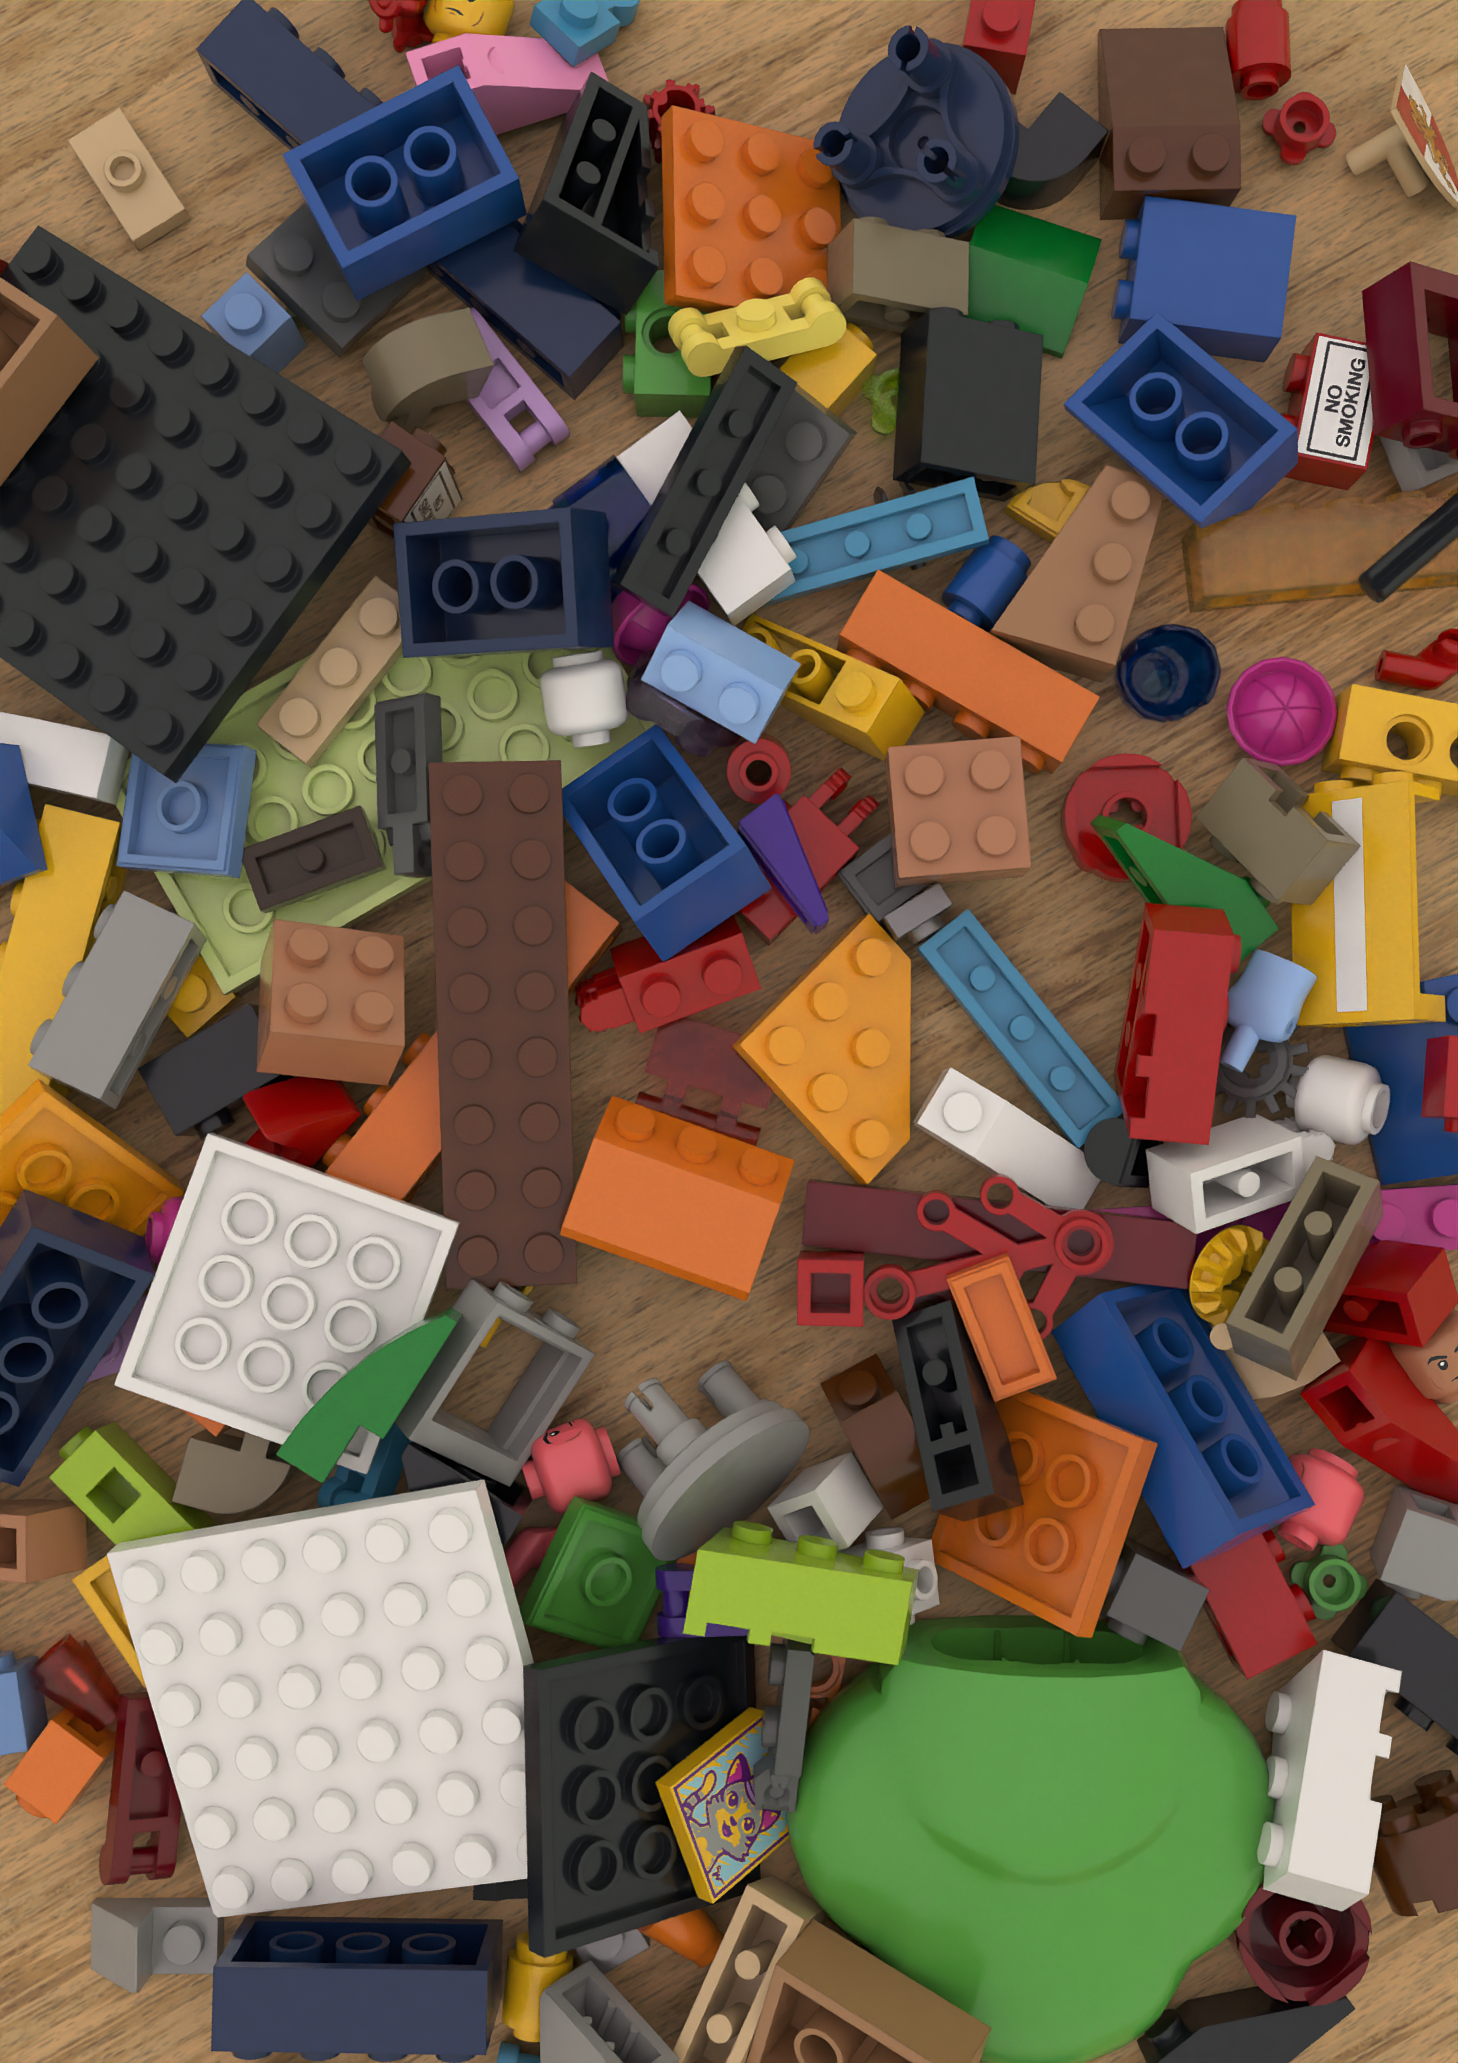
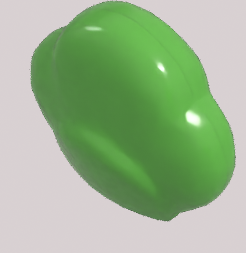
M981 1615L917 1620L909 1626L906 1649L899 1664L872 1662L820 1710L806 1732L802 1773L798 1781L795 1812L787 1811L791 1847L806 1886L825 1914L842 1931L865 1947L873 1956L991 2027L992 2029L980 2060L983 2063H1086L1121 2049L1132 2042L1161 2017L1191 1964L1222 1943L1242 1923L1244 1918L1242 1919L1241 1916L1247 1903L1264 1881L1265 1865L1258 1862L1257 1849L1263 1824L1267 1821L1273 1823L1275 1799L1267 1795L1269 1771L1266 1759L1257 1740L1245 1722L1226 1700L1191 1672L1180 1651L1150 1636L1147 1637L1144 1645L1135 1643L1111 1630L1107 1626L1108 1622L1097 1621L1092 1638L1077 1637L1038 1616Z

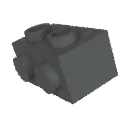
M1126 1536L1100 1615L1109 1620L1107 1626L1111 1630L1135 1643L1144 1645L1147 1637L1150 1636L1181 1652L1208 1595L1209 1589L1186 1568L1183 1569L1179 1562Z

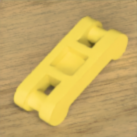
M809 277L798 281L789 294L769 299H749L737 307L702 315L698 309L692 307L680 309L669 320L668 332L675 346L681 351L683 361L688 370L695 376L707 377L722 373L734 348L737 346H748L764 359L770 361L832 345L842 338L847 324L840 309L835 303L831 302L830 294L819 279Z

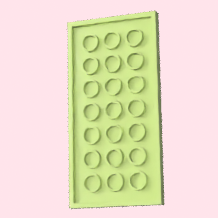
M611 647L449 658H403L402 654L314 766L310 768L256 726L258 721L311 656L309 655L244 692L207 741V744L244 745L257 751L244 848L361 806L367 814L386 870L269 913L260 911L243 862L240 878L165 872L154 873L178 915L195 923L207 938L200 954L223 994L237 993L260 979L261 959L274 919L349 928L432 880V877L410 878L394 875L393 846L389 845L386 830L378 829L374 712L376 702L421 693L440 696L442 762L561 760L562 788L656 723ZM603 650L604 660L616 661L622 668L629 718L623 725L609 729L611 742L574 748L571 736H558L550 732L547 727L539 684L540 677L546 670L553 668L551 658ZM131 758L126 762L116 804L122 817Z

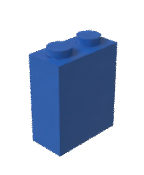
M1145 196L1136 219L1125 220L1120 240L1119 258L1129 261L1126 280L1118 279L1111 309V319L1121 320L1118 343L1124 344L1156 312H1159L1211 356L1265 363L1282 336L1296 215Z

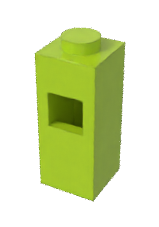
M112 1422L95 1431L89 1426L80 1430L59 1451L58 1454L65 1461L49 1477L115 1545L126 1541L218 1526L204 1510L172 1502L177 1483L116 1422Z

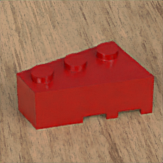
M1145 903L1113 1075L1129 1138L1209 1145L1222 1036L1227 1025L1229 1013L1228 988L1230 974L1237 972L1241 958L1240 935L1233 933L1223 909Z

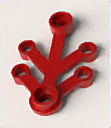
M993 1174L987 1177L980 1187V1199L983 1207L989 1213L998 1216L1009 1213L1044 1236L1043 1238L1018 1244L956 1208L954 1200L948 1193L941 1190H931L924 1193L917 1203V1218L920 1224L933 1232L944 1231L980 1253L912 1271H907L897 1264L877 1266L868 1274L865 1280L864 1302L868 1310L881 1319L895 1320L901 1318L911 1310L915 1298L949 1290L950 1287L946 1275L1008 1252L1018 1280L1021 1279L1026 1270L1052 1264L1034 1298L1026 1299L1030 1310L1036 1309L1045 1315V1323L1038 1329L1043 1340L1051 1333L1053 1315L1076 1276L1094 1274L1105 1267L1111 1259L1114 1251L1112 1230L1105 1219L1093 1211L1075 1209L1059 1215L1021 1193L1016 1182L1011 1177L1005 1174ZM996 1183L1006 1184L1012 1190L1011 1200L1003 1206L993 1205L987 1199L989 1188ZM938 1199L947 1204L949 1213L944 1220L933 1222L924 1215V1207L931 1200ZM1084 1230L1092 1235V1245L1088 1250L1074 1252L1068 1247V1239L1075 1231ZM886 1278L897 1280L903 1289L901 1295L893 1300L883 1298L877 1290V1286L882 1280Z

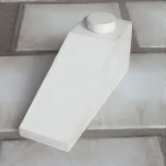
M951 1067L941 1072L911 1122V1125L989 1172L1005 1174L1011 1177L1016 1182L1019 1190L1044 1205L1084 1209L1100 1182V1179L1088 1168L1083 1151L1008 1101Z

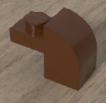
M877 1354L820 1383L845 1435L890 1518L894 1519L929 1500L930 1497L913 1419Z

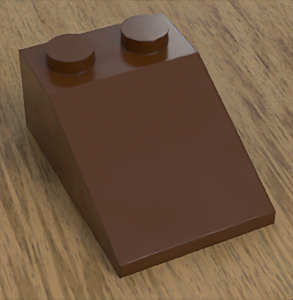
M1224 28L1099 29L1097 35L1099 123L1109 130L1099 156L1100 220L1136 219L1145 196L1230 207L1241 190L1240 120Z

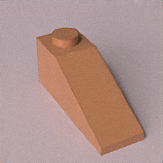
M43 1499L0 1500V1581L28 1584L87 1569V1515L74 1502Z

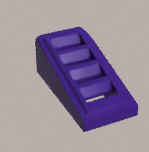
M776 793L738 822L737 833L748 847L758 865L810 933L814 932L817 934L829 922L828 910L785 802Z

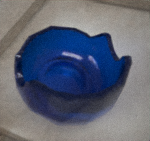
M1166 624L1145 630L1125 646L1120 652L1121 658L1116 663L1114 680L1121 702L1139 719L1167 723L1182 720L1199 708L1209 704L1215 696L1222 669L1216 646L1199 629L1177 624Z

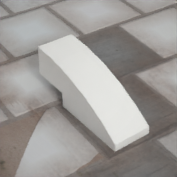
M0 712V743L19 745L28 786L113 805L117 804L128 758V749L104 733Z

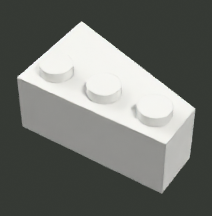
M1323 1650L1279 1691L1272 1693L1266 1709L1265 1724L1267 1730L1273 1732L1272 1755L1267 1758L1266 1763L1269 1771L1267 1795L1275 1799V1812L1273 1823L1267 1821L1263 1824L1257 1849L1258 1862L1265 1865L1263 1890L1339 1911H1344L1369 1895L1382 1803L1371 1800V1783L1375 1757L1389 1759L1392 1737L1379 1733L1385 1694L1388 1692L1399 1693L1402 1671Z

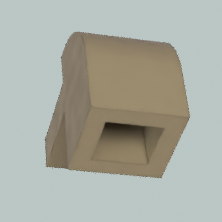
M469 307L424 317L403 325L375 343L362 360L372 383V401L378 417L383 422L387 421L388 424L391 421L409 433L415 427L423 430L434 407L479 397L494 367V363Z
M205 1429L189 1438L172 1502L218 1514L244 1512L259 1506L280 1491L294 1477L298 1468L276 1455L280 1449L281 1444L247 1432H245L244 1438L224 1433L215 1437Z

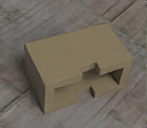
M1245 757L1239 761L1196 816L1212 834L1209 841L1214 849L1227 859L1241 863L1253 875L1250 884L1255 891L1268 901L1278 905L1282 902L1312 905L1361 847L1326 812L1320 811L1313 818L1302 807L1310 796L1277 764Z

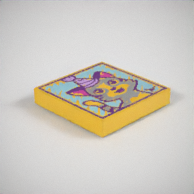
M752 1707L745 1710L655 1782L697 1896L712 1904L790 1838L787 1811L755 1809L753 1765L769 1754L768 1747H761L763 1711Z

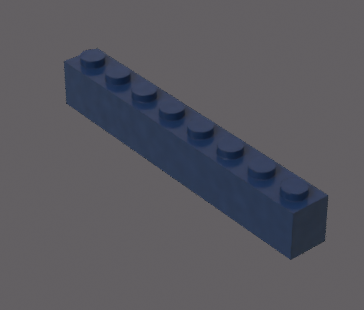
M241 0L196 50L211 81L289 150L383 103L369 89L364 87L358 92L345 81L343 70L325 50L317 47L312 52L299 40L300 36L296 28L278 9L271 7L267 12L254 0ZM518 220L426 266L427 271L470 309L474 307L490 327L573 400L585 390L624 347L621 322L619 321L621 314L619 311L513 251L523 226Z

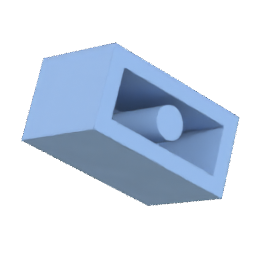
M688 600L667 625L641 680L755 744L774 716L801 663Z

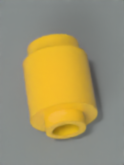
M528 1931L517 1935L516 1948L508 1953L501 2020L506 2026L513 2029V2035L516 2038L528 2042H540V1997L545 1988L572 1972L573 1956L568 1951L543 1958L529 1951Z

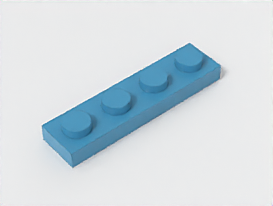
M974 476L781 531V534L797 557L788 564L796 582L760 608L873 577L877 570L887 573L990 544Z
M966 909L916 949L1069 1143L1077 1148L1081 1147L1085 1143L1090 1130L1097 1123L1104 1119L1117 1118L1123 1113L1118 1095L969 909Z

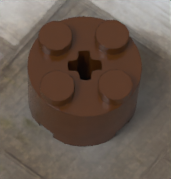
M1439 1770L1420 1777L1414 1782L1418 1793L1395 1802L1392 1795L1371 1798L1372 1801L1382 1803L1373 1869L1391 1910L1397 1915L1406 1917L1418 1916L1413 1903L1431 1900L1438 1913L1458 1909V1781H1455L1451 1770Z

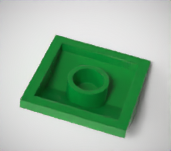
M994 205L987 215L976 224L969 243L968 316L966 318L983 322L994 320L1015 322L1022 331L1043 335L1042 353L1062 359L1086 292L1102 239Z

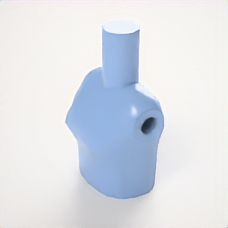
M1255 949L1241 977L1228 991L1229 1013L1227 1023L1236 1029L1219 1062L1232 1070L1242 1073L1260 1039L1277 1043L1289 1039L1299 1020L1303 1003L1316 982L1317 976L1296 963L1272 953Z

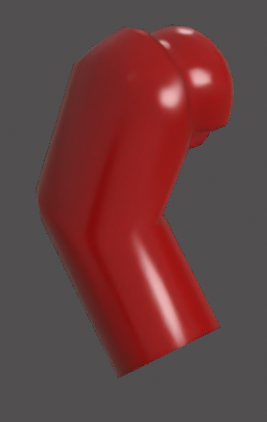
M1450 628L1442 631L1438 635L1437 640H1434L1416 656L1383 650L1377 661L1375 680L1423 691L1438 689L1458 674V629Z

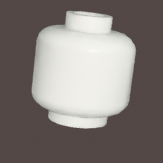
M603 650L551 658L553 668L546 670L541 675L539 682L546 724L549 731L558 736H571L574 748L611 742L609 729L623 725L629 718V708L621 666L616 661L604 660Z
M1320 1055L1310 1061L1307 1065L1309 1069L1303 1076L1292 1075L1289 1084L1297 1090L1296 1098L1293 1100L1286 1094V1104L1289 1108L1294 1109L1295 1121L1300 1131L1309 1132V1129L1324 1131L1326 1135L1331 1136L1333 1141L1347 1145H1357L1365 1140L1369 1134L1376 1135L1380 1132L1389 1110L1390 1089L1388 1085L1382 1084L1380 1074L1376 1068L1362 1062L1331 1055Z

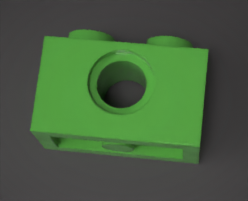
M657 270L629 313L625 315V333H636L635 355L623 356V394H634L636 413L640 417H671L680 410L685 418H698L712 392V375L707 377L693 375L684 363L680 350L673 353H662L653 347L660 338L670 336L668 322L673 314L683 309L666 305L664 302V270Z

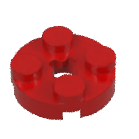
M1116 754L1099 760L1077 777L1063 801L1061 831L1065 844L1072 853L1074 862L1080 869L1093 873L1107 881L1117 883L1131 882L1090 824L1099 814L1109 817V815L1116 813L1119 802L1129 803L1131 813L1141 814L1142 824L1135 825L1134 827L1177 848H1183L1191 830V805L1182 784L1178 779L1174 781L1167 771L1160 768L1162 764L1144 755Z

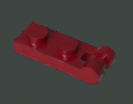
M148 1692L122 1693L119 1698L106 1840L101 1848L99 1857V1875L103 1885L123 1884L128 1881L129 1876L146 1874L148 1880L171 1878L175 1871L181 1803ZM151 1832L146 1846L133 1847L134 1833Z

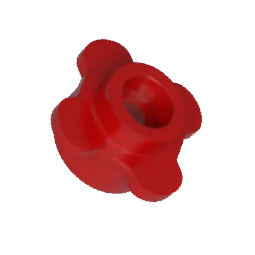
M1300 92L1285 102L1281 110L1270 109L1262 120L1263 132L1266 135L1273 136L1281 149L1280 159L1285 164L1292 166L1301 164L1306 154L1317 147L1328 148L1336 137V128L1330 122L1327 106L1320 98L1309 92ZM1294 125L1303 127L1304 132L1297 133L1294 130Z

